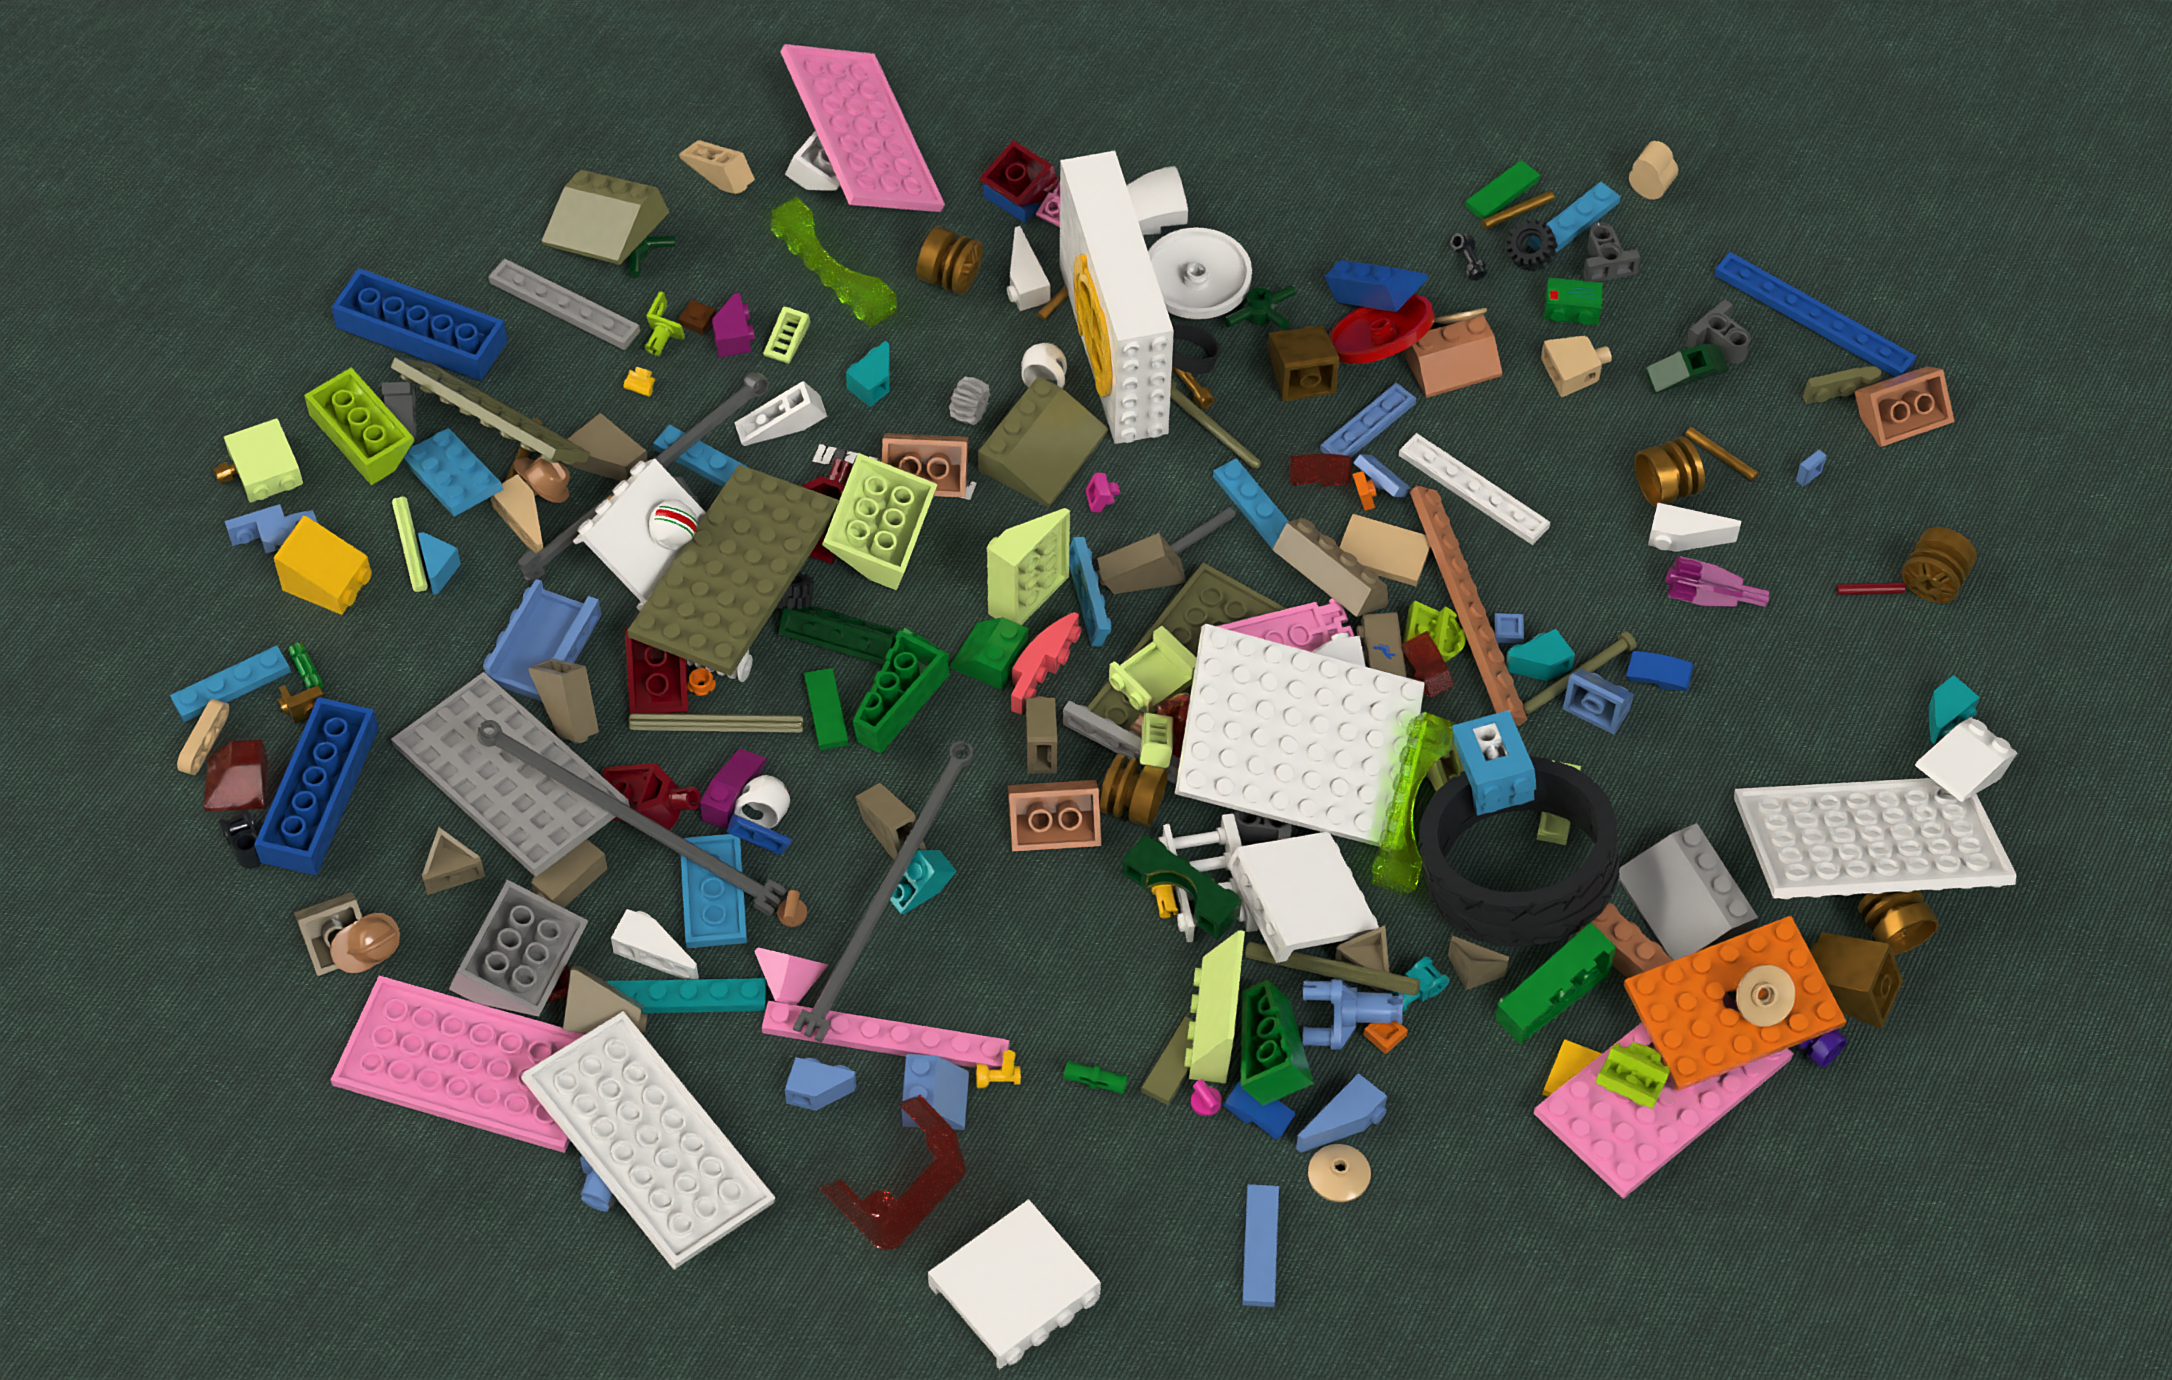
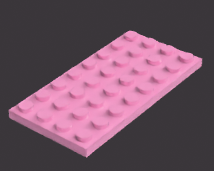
M784 44L781 50L783 59L849 205L941 212L945 205L875 54Z
M379 976L334 1071L331 1083L332 1086L565 1153L570 1139L521 1078L525 1071L585 1034L563 1031L562 1027Z
M1725 994L1723 997L1725 1007L1740 1012L1737 1002L1728 994ZM1642 1022L1615 1043H1619L1621 1047H1629L1632 1042H1636L1656 1051ZM1611 1046L1535 1108L1533 1114L1624 1199L1792 1059L1793 1053L1787 1048L1678 1092L1668 1075L1662 1092L1654 1108L1651 1109L1647 1106L1638 1105L1633 1100L1621 1094L1610 1092L1603 1086L1595 1083L1609 1055Z

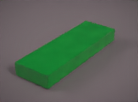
M1521 160L1466 200L1465 207L1481 220L1490 217L1538 183L1540 174Z
M833 668L804 673L819 750L848 746V737Z

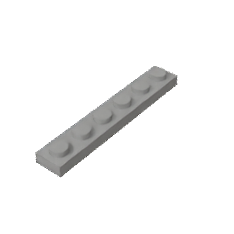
M505 258L489 275L490 284L623 350L640 333L638 324Z
M1071 701L1066 704L1063 709L1064 726L1118 754L1127 755L1129 760L1133 757L1137 758L1139 765L1145 767L1144 764L1140 763V735L1117 726L1109 718H1102L1092 713L1084 705H1077ZM1171 755L1170 764L1167 767V780L1176 784L1180 758Z

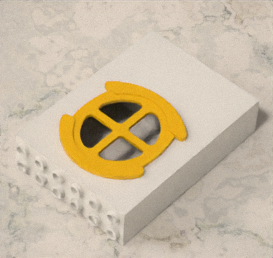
M1110 151L1061 160L1060 270L1064 283L1067 286L1079 335L1086 350L1095 379L1096 390L1100 396L1114 444L1130 443L1139 439L1156 438L1168 434L1174 330L1116 152Z

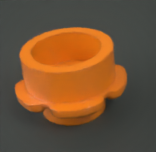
M698 668L690 673L688 690L690 692H695L697 696H704L709 691L714 690L716 681L713 680V675L710 671Z

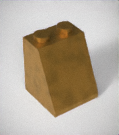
M1323 325L1269 333L1268 353L1282 402L1336 394L1340 359Z
M1822 932L1817 943L1813 944L1811 954L1841 1012L1876 1028H1883L1903 982L1891 945L1889 943Z

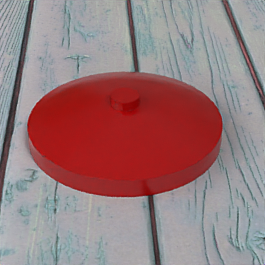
M1413 294L1397 312L1361 306L1341 319L1331 330L1329 338L1339 356L1340 362L1347 364L1374 362L1395 355L1419 341L1432 327L1435 313L1430 301L1426 297Z

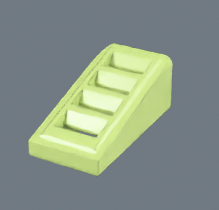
M783 306L763 355L790 364L810 324L809 314ZM790 322L798 326L797 328L788 326L787 323ZM785 330L794 333V336L792 337L782 332ZM779 338L791 342L790 345L778 342ZM774 347L787 350L786 355L773 351Z
M1144 713L1140 763L1167 768L1169 767L1173 751V717Z

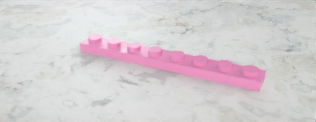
M768 1001L762 1024V1033L819 1042L815 1040L819 1028L815 1029L811 1037L804 1035L808 1023H805L800 1032L793 1030L801 1011L804 1009L811 1013L813 1008ZM835 1011L828 1012L825 1019L830 1021L831 1027L824 1040L819 1042L905 1057L906 1054L936 1055L959 1066L976 1068V1063H984L989 1067V1070L1002 1069L1003 1052L1009 1050V1040Z

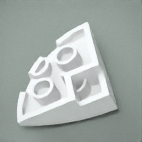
M1176 166L1152 171L1127 185L1142 235L1159 234L1161 226L1187 224L1188 207Z

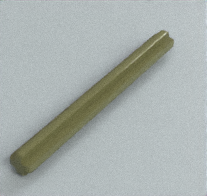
M631 713L629 715L630 730L800 733L804 728V719L801 715Z
M1249 942L1246 947L1245 956L1249 959L1408 995H1417L1420 988V980L1295 951H1292L1287 961L1276 963L1268 945Z

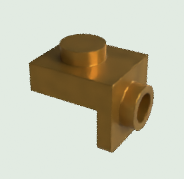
M285 685L279 687L282 698L278 699L284 715L290 714L294 724L309 718L317 698H324L319 686H315L292 697Z

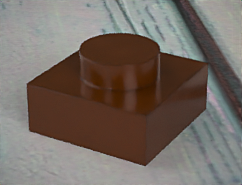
M691 300L679 317V324L688 330L704 335L716 315V309Z

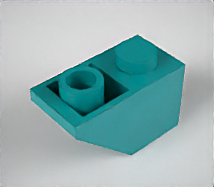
M886 341L878 347L872 348L867 356L858 363H853L846 371L847 389L869 407L890 392L889 343Z
M1554 629L1548 633L1538 634L1533 640L1523 645L1517 644L1507 652L1505 664L1510 673L1548 682L1572 670L1575 653L1557 629Z
M1954 675L1934 690L1928 706L1930 741L1934 745L1958 724L1971 717L1974 718L1977 714L1976 706L1980 697Z
M918 850L890 901L900 914H906L940 893L957 871L940 850Z

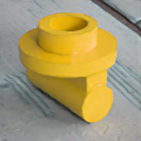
M636 366L635 371L629 370L623 388L650 397L656 379L651 377L652 371Z

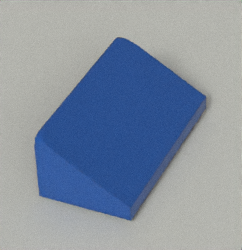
M984 184L983 186L984 198L1024 223L1042 205L1037 202L1019 207Z
M736 814L731 816L727 828L729 834L779 855L792 842L791 838Z

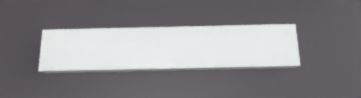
M1416 433L1399 450L1401 458L1531 545L1549 529L1550 521Z

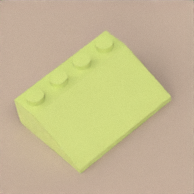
M858 453L822 545L869 580L897 590L937 484Z
M1064 508L1006 529L999 537H994L987 546L988 614L995 619L1003 617L1022 625L1069 578L1070 511Z
M1238 930L1203 957L1201 968H1195L1193 986L1199 987L1198 995L1192 994L1190 1013H1196L1195 1022L1189 1021L1187 1040H1193V1048H1186L1184 1067H1190L1189 1079H1203L1204 1081L1226 1084L1234 1039L1245 931Z

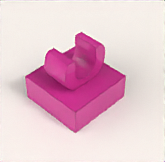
M1094 473L1085 489L1090 512L1101 513L1106 504L1115 503L1114 495L1120 494L1118 484L1108 483L1105 473Z

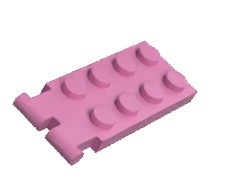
M1333 598L1329 600L1330 604L1318 607L1317 602L1216 626L1313 652L1322 644L1331 641V636L1335 634L1348 633L1349 637H1355L1351 626L1342 627L1341 624L1347 622L1348 617L1344 607Z

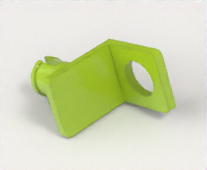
M659 291L647 314L650 329L654 331L645 345V349L651 354L656 350L655 356L661 355L669 337L684 340L685 338L680 324L662 318L667 307V300L664 292Z

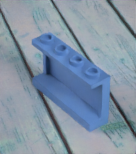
M535 579L532 586L526 588L519 608L514 609L507 629L499 634L494 651L486 656L483 664L485 673L500 687L542 702L528 667L551 658L575 663L601 617L599 599L588 596L585 603H581L545 590L542 581Z

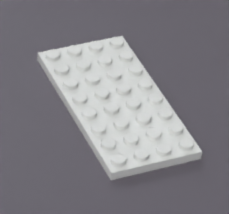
M624 1011L522 1074L521 1079L673 1269H676L774 1203V1195Z

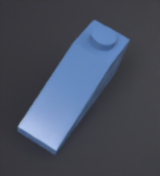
M1358 1073L1299 1133L1296 1150L1302 1153L1365 1131L1372 1123H1379L1387 1112L1385 1109L1387 1095Z

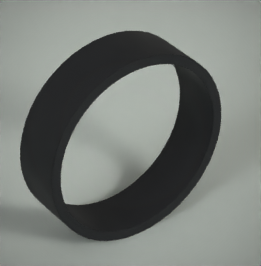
M1184 323L1172 324L1174 330L1173 338L1192 341L1204 348L1211 356L1208 359L1192 358L1173 348L1172 366L1193 374H1203L1211 371L1220 354V346L1217 340L1199 327Z

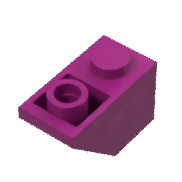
M735 293L712 319L718 357L751 352L750 341L755 340L752 324L747 325L746 320L750 319L748 304H742L740 293Z

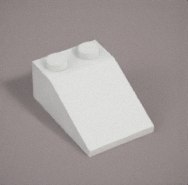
M1971 717L1952 729L1920 758L1915 766L1962 802L2000 780L2017 755V752L2011 748L2006 740L1996 737L1987 730L1984 723Z

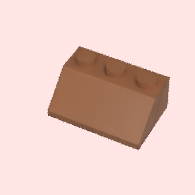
M1484 315L1429 330L1419 341L1408 347L1405 352V358L1426 398L1502 376L1495 336Z
M1926 366L1855 390L1860 417L1880 447L1955 422L1944 371L1940 368Z
M884 434L882 441L883 463L936 483L937 487L933 496H966L969 437Z
M1096 780L1007 785L1012 852L1101 846L1099 788Z

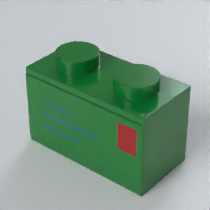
M1548 278L1545 293L1544 320L1598 325L1602 307L1603 283Z

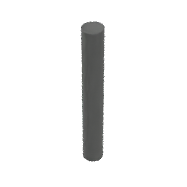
M1227 508L1170 545L1176 554H1179L1233 519L1235 512L1232 508Z

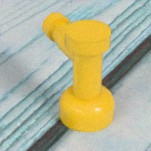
M1012 1050L1003 1052L1002 1069L989 1070L986 1064L976 1063V1088H986L989 1082H1013L1014 1085H1020V1066H1014L1015 1052Z

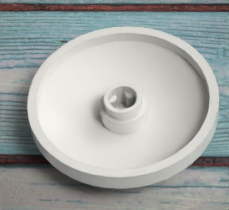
M1207 228L1177 230L1163 236L1148 251L1167 311L1176 316L1190 319H1208L1223 315L1237 307L1244 300L1250 289L1252 278L1250 258L1245 249L1236 240L1222 232Z

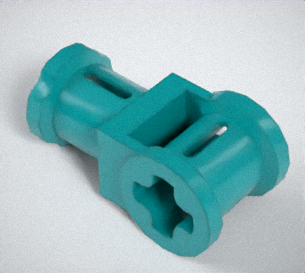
M1424 957L1410 971L1405 973L1406 977L1420 980V988L1417 995L1403 993V1012L1416 999L1422 1003L1429 997L1438 995L1450 981L1447 975H1442L1432 965L1433 960L1430 957ZM1391 990L1386 991V993H1392V995L1396 996L1399 994V992Z

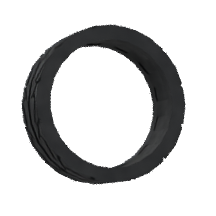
M1529 756L1535 769V800L1521 805H1514L1477 816L1473 804L1472 787L1465 770L1459 773L1460 776H1454L1439 788L1428 803L1430 806L1428 809H1425L1420 823V843H1422L1420 850L1425 887L1433 907L1448 924L1462 934L1482 942L1485 940L1489 944L1507 947L1534 946L1535 943L1542 945L1564 939L1581 930L1580 927L1587 926L1597 918L1612 899L1610 895L1615 892L1620 876L1614 809L1607 794L1596 782L1594 783L1592 778L1577 768L1559 761L1553 762L1550 759ZM1510 811H1539L1565 818L1580 827L1595 844L1590 857L1569 877L1549 887L1527 892H1503L1478 886L1458 875L1445 860L1451 845L1464 831L1490 816Z

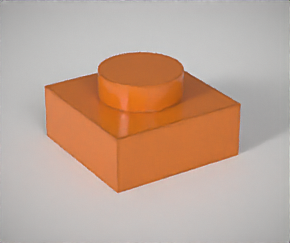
M1363 471L1353 474L1364 511L1375 508L1372 497L1377 496L1373 481H1366Z
M1392 1022V1024L1371 1023L1364 1029L1363 1035L1383 1053L1387 1054L1407 1036L1408 1030L1402 1024H1398V1022Z

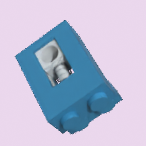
M1509 710L1452 726L1454 746L1472 787L1473 804L1477 816L1535 800V769Z

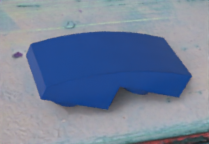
M1633 651L1626 677L1629 682L1656 683L1660 689L1688 691L1694 665L1691 662L1666 655Z
M1241 1081L1236 1084L1223 1104L1226 1109L1245 1124L1253 1121L1275 1140L1282 1136L1296 1114L1278 1100L1262 1106L1241 1087Z

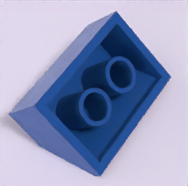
M1340 260L1325 278L1335 301L1338 303L1397 312L1423 285L1428 276L1424 273Z

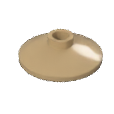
M1487 308L1437 317L1434 322L1442 325L1454 324L1482 316L1487 312Z
M1774 965L1757 966L1748 971L1738 985L1736 994L1738 1009L1741 1015L1754 1025L1764 1027L1775 1025L1781 1022L1791 1011L1795 1000V987L1791 977L1783 969ZM1763 988L1764 995L1762 998H1758V993Z
M1332 1144L1318 1150L1310 1160L1308 1167L1309 1182L1317 1194L1329 1201H1352L1365 1192L1370 1182L1371 1170L1367 1159L1360 1151L1349 1145ZM1341 1165L1344 1166L1346 1169L1344 1171H1338L1335 1169V1166Z

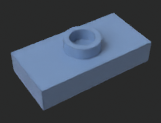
M1359 454L1354 462L1357 467L1371 477L1370 480L1373 481L1375 487L1381 490L1385 489L1393 497H1406L1412 489L1373 455Z

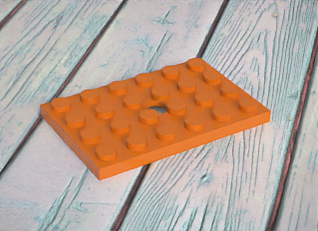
M1792 916L1679 958L1624 981L1628 995L1656 1051L1661 1054L1663 1065L1670 1067L1669 1077L1677 1092L1841 1028L1847 1022ZM1760 965H1774L1788 973L1795 987L1793 1007L1781 1022L1772 1026H1757L1747 1021L1740 1012L1725 1007L1723 1003L1724 995L1731 991L1737 992L1741 979L1748 971ZM1763 988L1759 991V993H1758V998H1762V997H1763V995H1764V989H1763Z

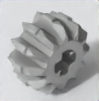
M965 376L960 380L951 397V404L949 406L951 417L961 423L975 425L980 421L989 404V385L974 377Z

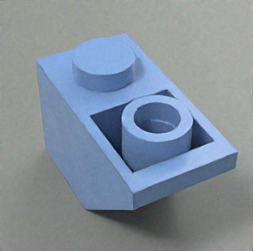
M795 1057L785 1087L786 1104L817 1111L854 1092L856 1089V1073L843 1065L831 1066L823 1064L814 1058L802 1059Z

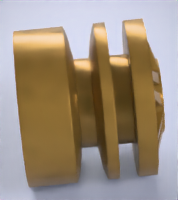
M936 226L931 230L921 248L916 268L918 279L933 285H938L942 282L945 290H953L958 295H964L973 284L978 273L983 255L982 243L975 239L970 240L967 236H961L957 239L956 232Z
M1679 437L1673 441L1665 442L1662 448L1655 445L1636 453L1634 464L1637 481L1643 495L1652 506L1657 507V503L1668 504L1674 502L1677 497L1686 498L1690 494L1700 493L1704 489L1705 473L1698 451L1688 438Z
M1943 527L1929 528L1922 533L1914 552L1910 554L1908 561L1903 567L1901 573L1903 582L1918 597L1929 602H1951L1958 595L1965 578L1968 577L1976 562V550L1968 539L1956 531Z
M1119 753L1108 769L1102 784L1100 812L1109 814L1114 807L1113 815L1120 818L1126 808L1129 807V821L1149 828L1156 817L1164 795L1168 769L1146 764L1140 774L1138 773L1139 760L1133 757L1128 763L1127 755Z
M1913 890L1911 892H1883L1880 894L1868 893L1858 905V910L1865 919L1868 928L1874 929L1872 934L1877 942L1889 943L1894 955L1910 951L1931 938L1939 927V922L1928 904L1923 903L1924 897L1920 890Z

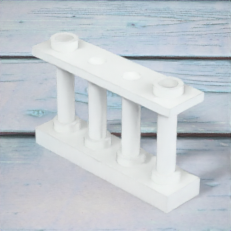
M1234 813L1222 815L1221 827H1218L1217 831L1173 838L1170 825L1166 824L1163 825V837L1158 838L1176 856L1177 849L1213 843L1224 845L1226 853H1223V856L1189 862L1192 867L1200 872L1225 868L1226 871L1229 870L1228 862L1236 848L1242 846ZM1233 876L1229 882L1218 883L1223 888L1234 891L1239 899L1242 900L1240 916L1237 919L1239 922L1244 921L1246 932L1258 931V926ZM1175 886L1180 914H1177L1178 927L1180 932L1185 931L1187 942H1192L1194 939V926L1197 925L1194 924L1195 914H1191L1188 901L1193 899L1185 890Z

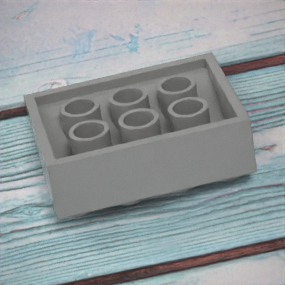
M1697 823L1670 834L1619 868L1620 876L1618 880L1654 938L1664 950V953L1673 960L1755 929L1758 916Z
M507 880L462 961L449 990L478 1004L539 1016L579 941L588 920Z

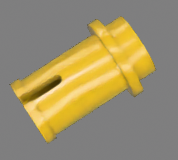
M1158 885L1152 887V893L1156 895L1159 916L1161 918L1173 917L1171 911L1176 916L1179 911L1173 892L1175 886Z

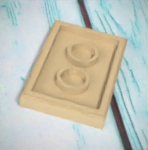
M1352 514L1339 548L1354 555L1358 563L1366 569L1374 571L1378 576L1417 587L1431 546L1427 536L1424 534Z

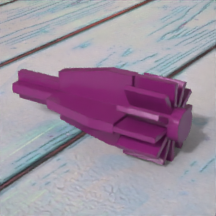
M1679 556L1676 557L1673 568L1670 567L1666 575V584L1670 585L1667 590L1669 598L1702 606H1736L1738 601L1765 607L1769 601V590L1744 585L1742 577L1716 564Z

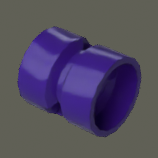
M1835 1029L1796 1046L1801 1051L1808 1050V1057L1820 1068H1824L1840 1054L1848 1039Z

